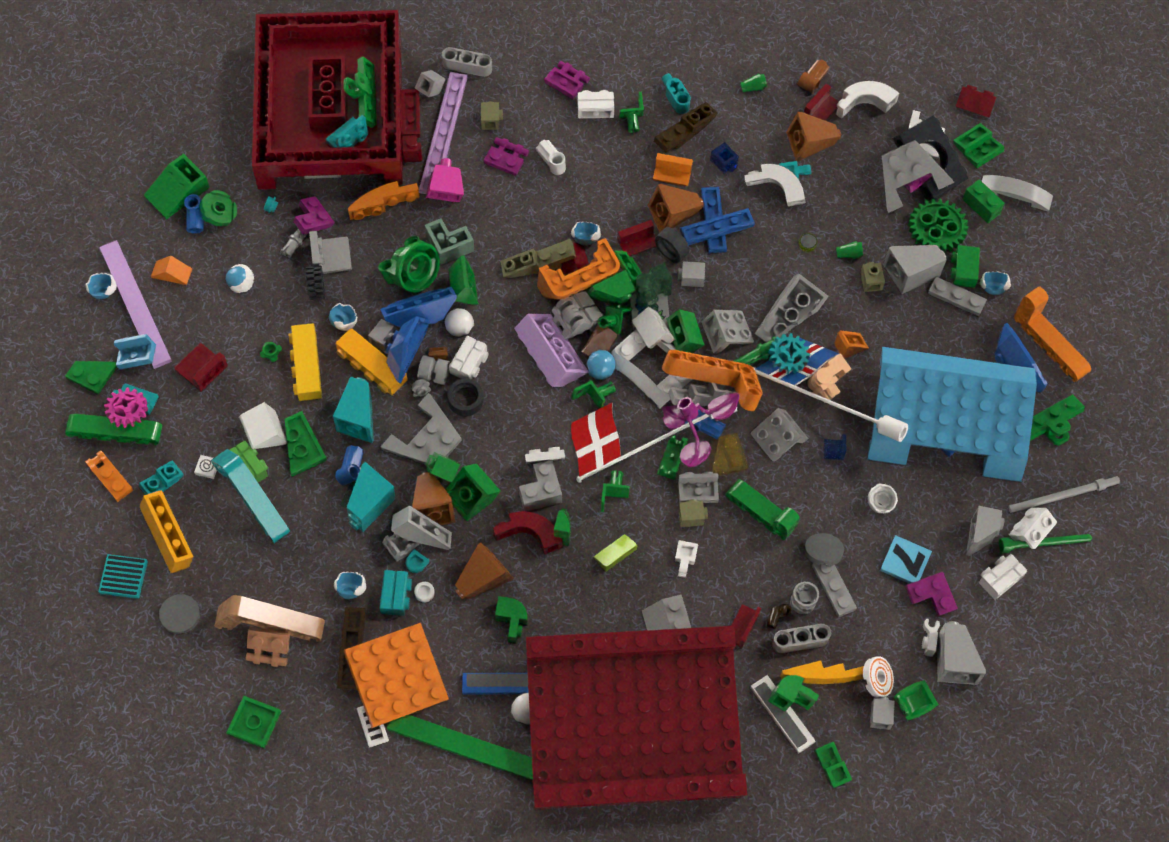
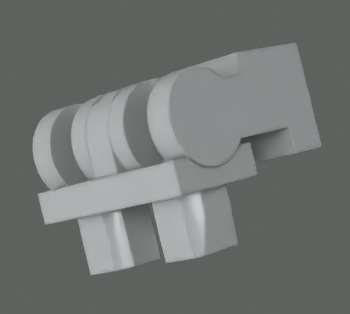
M586 291L561 299L556 304V307L552 309L554 313L552 320L555 325H562L564 328L562 335L565 339H571L588 329L594 331L598 322L602 321L598 320V318L603 315L597 306H593L595 303Z

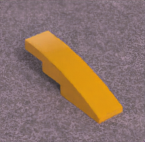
M817 661L782 670L780 677L782 680L786 676L797 675L804 678L803 683L809 684L845 683L864 679V666L845 671L843 663L823 668L822 662Z

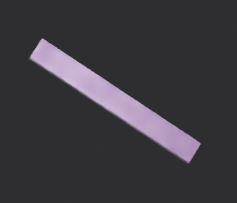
M450 72L419 193L426 194L434 166L440 165L441 159L447 158L468 78L465 74Z
M117 240L101 246L100 250L116 281L118 290L138 334H147L156 344L152 363L154 369L172 362Z

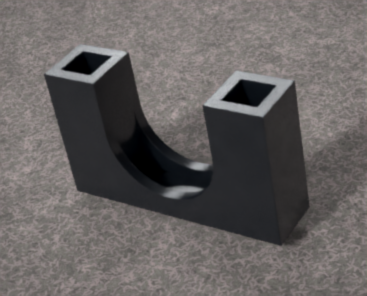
M935 115L926 118L892 138L897 148L916 140L919 144L932 146L938 152L940 167L951 177L954 183L938 189L933 177L919 186L927 201L935 199L968 179L966 169L961 165L958 154L951 147L949 138L944 134L941 123Z

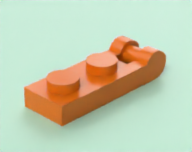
M101 450L96 453L94 458H89L85 461L86 465L117 502L133 491V488ZM103 462L104 465L98 469L96 465Z

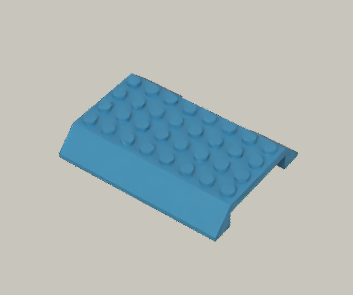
M882 347L881 371L874 419L879 420V418L887 415L907 423L908 430L904 439L899 442L878 433L877 424L874 423L867 460L906 465L910 446L916 445L985 455L982 476L1022 481L1028 461L1036 395L1035 368Z

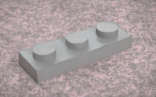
M938 277L935 278L928 294L977 316L980 315L987 301L986 298Z
M813 563L812 567L837 616L841 617L855 611L857 607L836 566H826L827 564H821L820 566Z

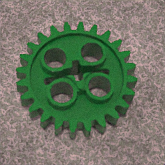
M934 199L931 200V203L925 200L924 205L919 203L918 208H914L913 213L910 215L908 226H910L909 232L912 233L911 238H917L915 244L937 245L944 253L946 249L952 252L953 247L957 249V246L963 244L967 236L969 227L966 226L968 220L964 219L966 214H960L961 208L955 209V203L950 206L949 200L945 204L942 203V199H939L938 203Z

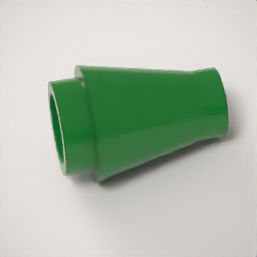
M758 73L740 82L744 93L764 90L767 87V82L764 74Z
M854 241L836 247L837 258L859 259V257L863 256L862 242Z

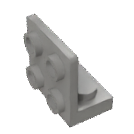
M317 231L309 232L313 266L321 265L323 274L352 270L348 237L322 240V237L318 238Z
M713 310L701 321L713 353H720L729 344H752L754 342L742 311Z
M777 408L751 432L753 438L772 461L778 460L797 442L804 443L809 439L787 411Z

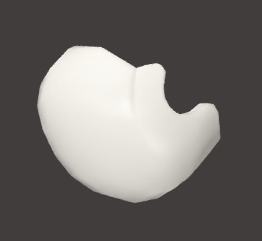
M457 308L450 311L445 319L446 330L451 335L458 337L469 334L474 326L472 315L465 309Z
M877 484L870 489L868 494V504L877 513H889L895 508L898 501L897 493L890 485Z
M529 693L518 696L512 704L511 713L517 722L530 724Z

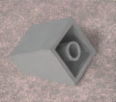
M937 245L892 246L888 249L884 267L900 292L904 294L934 280L936 277L939 278L947 259L945 253Z
M955 621L945 623L937 637V682L978 685L986 674V669L966 626Z

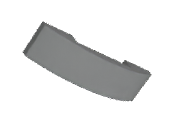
M983 175L982 182L996 195L998 193L1032 203L1031 207L1049 212L1053 195L1044 189L1011 177Z

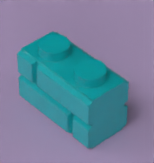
M384 571L380 601L381 614L404 616L405 609L409 610L410 598L407 597V591L412 589V579H409L408 572Z

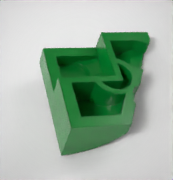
M562 508L558 511L554 526V536L562 538L563 545L565 546L570 544L571 523L568 510Z

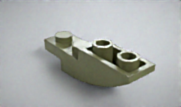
M571 239L539 251L533 248L500 262L503 277L512 278L538 274L539 268L548 265L551 270L562 267L561 263L576 258L573 242Z

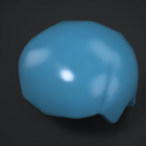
M597 350L591 353L587 360L588 373L596 380H605L610 377L616 366L614 356L606 350Z

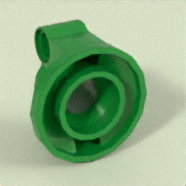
M411 236L405 240V246L398 248L393 253L391 259L381 262L378 269L387 284H395L415 293L425 290L436 279L440 267V258L438 251L433 245L420 240L418 236Z

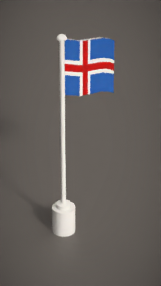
M805 340L804 347L809 346L807 353H810V357L808 358L809 362L802 371L798 369L797 373L794 374L791 370L789 374H786V370L783 369L779 372L780 367H773L775 362L769 360L757 368L753 367L758 375L876 423L878 433L899 442L906 436L908 430L907 423L887 415L876 420L796 386L811 377L825 363L838 356L839 353Z

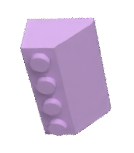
M527 314L514 329L518 333L519 339L527 347L528 353L536 361L537 367L543 372L547 382L552 387H563L588 373L587 368L569 341L563 337L560 327L553 322L551 314Z

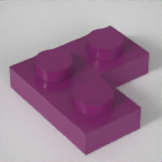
M316 196L300 200L299 206L305 214L295 216L293 222L302 234L327 229L334 225L333 219Z
M943 572L905 586L912 604L931 598L938 616L958 609Z

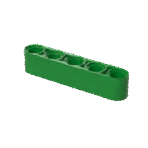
M70 414L65 434L72 438L73 436H78V438L83 439L97 438V440L111 441L113 439L116 442L130 443V441H134L137 444L149 445V443H155L154 445H158L162 424L156 421L141 420V423L135 421L134 427L127 424V427L124 428L123 424L116 427L115 422L110 423L109 418L105 416Z

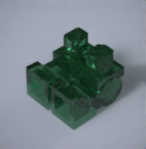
M665 263L651 268L650 273H642L636 278V299L639 307H645V309L650 307L657 311V302L659 300L657 295L663 293L664 297L672 293V276Z

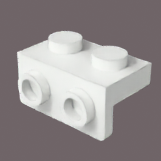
M1030 508L1026 511L1022 520L1015 524L1009 536L1013 540L1026 541L1031 549H1036L1056 525L1057 521L1047 508Z

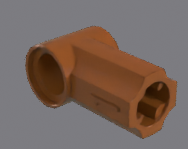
M822 59L816 60L808 72H804L801 75L797 85L813 94L814 89L819 87L821 80L829 71L830 67L827 65V62Z

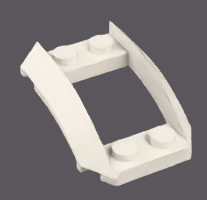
M636 329L612 350L616 363L615 369L634 382L660 409L670 400L668 394L670 387L682 389L692 379L669 374L662 382L656 385L646 374L632 364L630 360L646 346V343ZM663 340L656 344L666 353L669 350H676L671 343L668 344Z

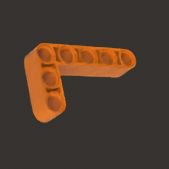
M1037 287L1022 298L1014 319L1022 325L1021 328L1028 335L1034 338V341L1040 348H1044L1047 351L1046 354L1060 365L1059 367L1067 376L1070 375L1073 378V382H1077L1091 371V366L1041 314L1048 301V294L1043 288Z
M669 350L662 365V370L670 375L734 387L736 393L739 394L741 407L748 411H755L763 394L756 372L748 364L678 350Z

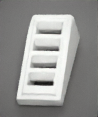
M364 706L358 707L357 712L369 748L388 742L389 739L384 724L380 725V729L369 732L368 728H371V725H366L365 721L368 720V717L363 715L366 712ZM382 733L383 737L371 741L370 736Z

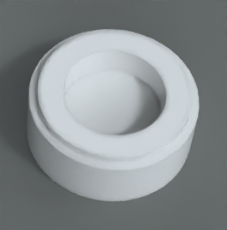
M421 582L416 585L414 593L418 601L429 602L434 597L435 591L429 582Z

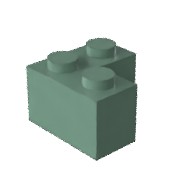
M442 218L425 225L426 237L429 243L438 251L441 265L462 255L474 252V240L466 226L449 232Z

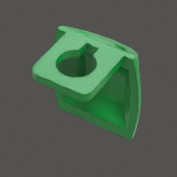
M925 680L909 685L894 696L907 721L920 717L939 705Z

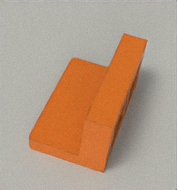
M657 153L653 180L688 186L693 160Z

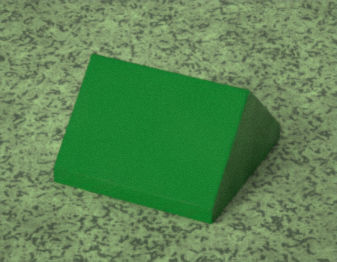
M462 255L448 269L450 287L456 293L457 298L455 302L478 305L474 271L465 255Z

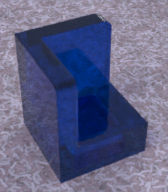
M842 434L840 440L825 439L824 459L843 460L846 454V434Z

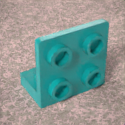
M361 115L358 119L352 117L327 137L326 142L332 148L354 147L358 142H362L368 135L365 116Z

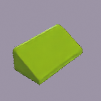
M624 534L595 555L594 558L607 572L637 550V544Z

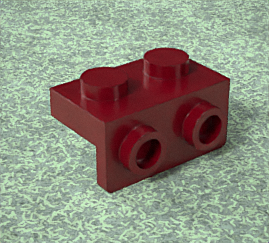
M972 85L963 86L955 107L989 118L997 98L993 96L994 93L987 90L983 92L976 91L977 87Z

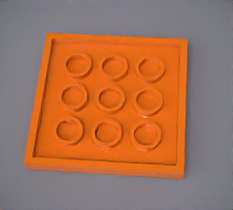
M421 623L344 650L371 728L449 700Z

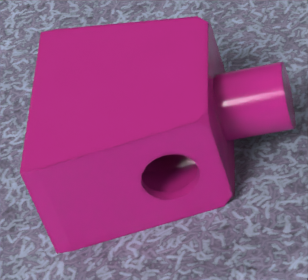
M443 158L440 165H435L431 172L426 198L460 202L464 195L461 170L451 167V159Z

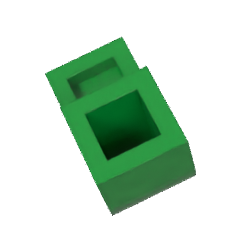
M498 596L495 614L496 621L510 623L508 642L517 643V637L521 638L523 626L521 625L528 624L527 611L518 600Z
M789 675L783 678L774 688L768 702L785 712L794 702L809 710L817 701L819 695L802 685L803 677Z

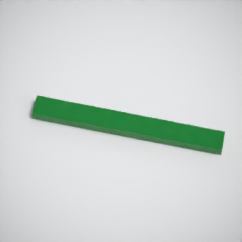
M411 715L390 721L386 728L388 731L533 781L532 757Z

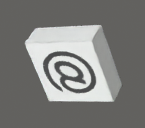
M200 455L194 471L195 475L214 479L217 470L211 462L213 458Z

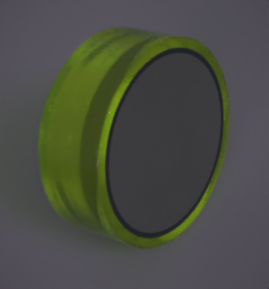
M811 233L801 235L799 247L806 252L813 251L818 242L816 236Z

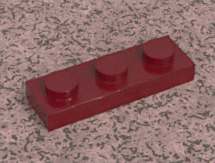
M402 89V136L417 135V138H421L420 92L417 89Z

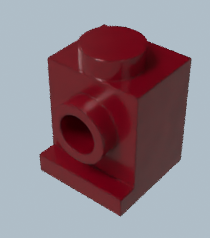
M417 135L402 136L404 162L422 161L421 142H417Z

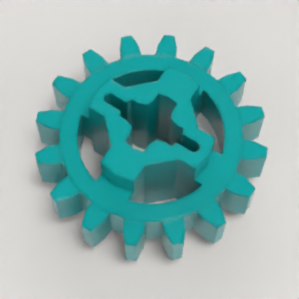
M792 333L788 337L782 334L780 338L777 336L774 342L771 343L768 354L772 356L769 361L775 362L773 367H780L779 372L784 369L786 374H789L791 370L796 374L798 369L802 371L809 362L810 353H807L809 346L804 347L806 341L800 342V336L793 338Z

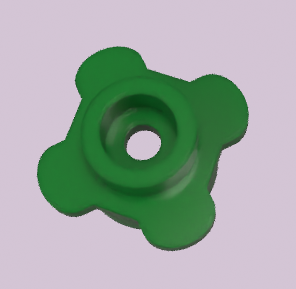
M266 342L262 348L263 351L260 352V356L275 362L278 359V354L282 351V347L273 342Z

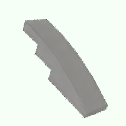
M710 382L708 386L690 384L688 390L670 387L668 392L673 405H678L682 398L689 397L695 405L699 403L700 406H708L717 397L736 393L734 387Z

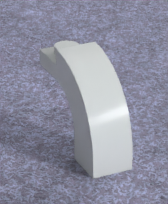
M863 81L855 83L844 90L843 97L837 104L836 115L842 119L854 106L861 103L873 104L886 113L897 102L899 93L890 86L880 82Z
M762 164V172L756 170L749 172L748 175H744L747 186L767 182L779 185L785 192L788 206L806 203L800 181L791 171L782 166Z

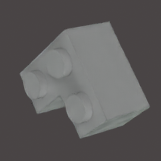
M548 460L533 464L536 482L519 486V495L524 511L562 503V492L553 461Z

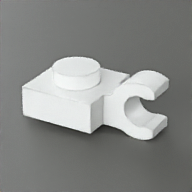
M679 540L675 561L681 562L678 573L679 577L686 578L688 564L694 565L698 544Z
M926 619L923 623V628L928 635L923 637L922 648L925 649L924 655L932 657L936 651L937 630L940 622L936 621L935 627H930L928 625L929 619Z

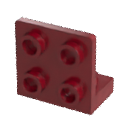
M199 343L174 369L202 392L228 367V364L223 354L218 352L215 355L206 346Z

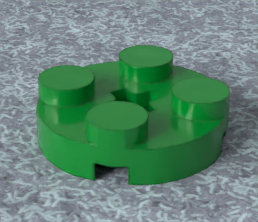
M213 190L206 194L200 202L202 219L215 226L226 227L237 215L236 203L229 199L230 196L227 193ZM218 205L222 211L216 210L215 207Z

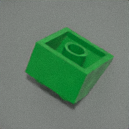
M626 270L593 285L587 293L590 298L611 305L615 303L621 305L632 297L631 294L635 291V288Z
M477 463L463 466L453 482L446 488L447 493L452 499L453 506L466 521H469L489 506L501 492Z

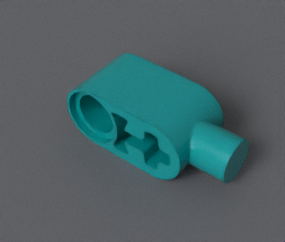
M669 73L665 74L661 80L666 86L665 94L677 113H687L691 100L688 91L679 79L673 78Z

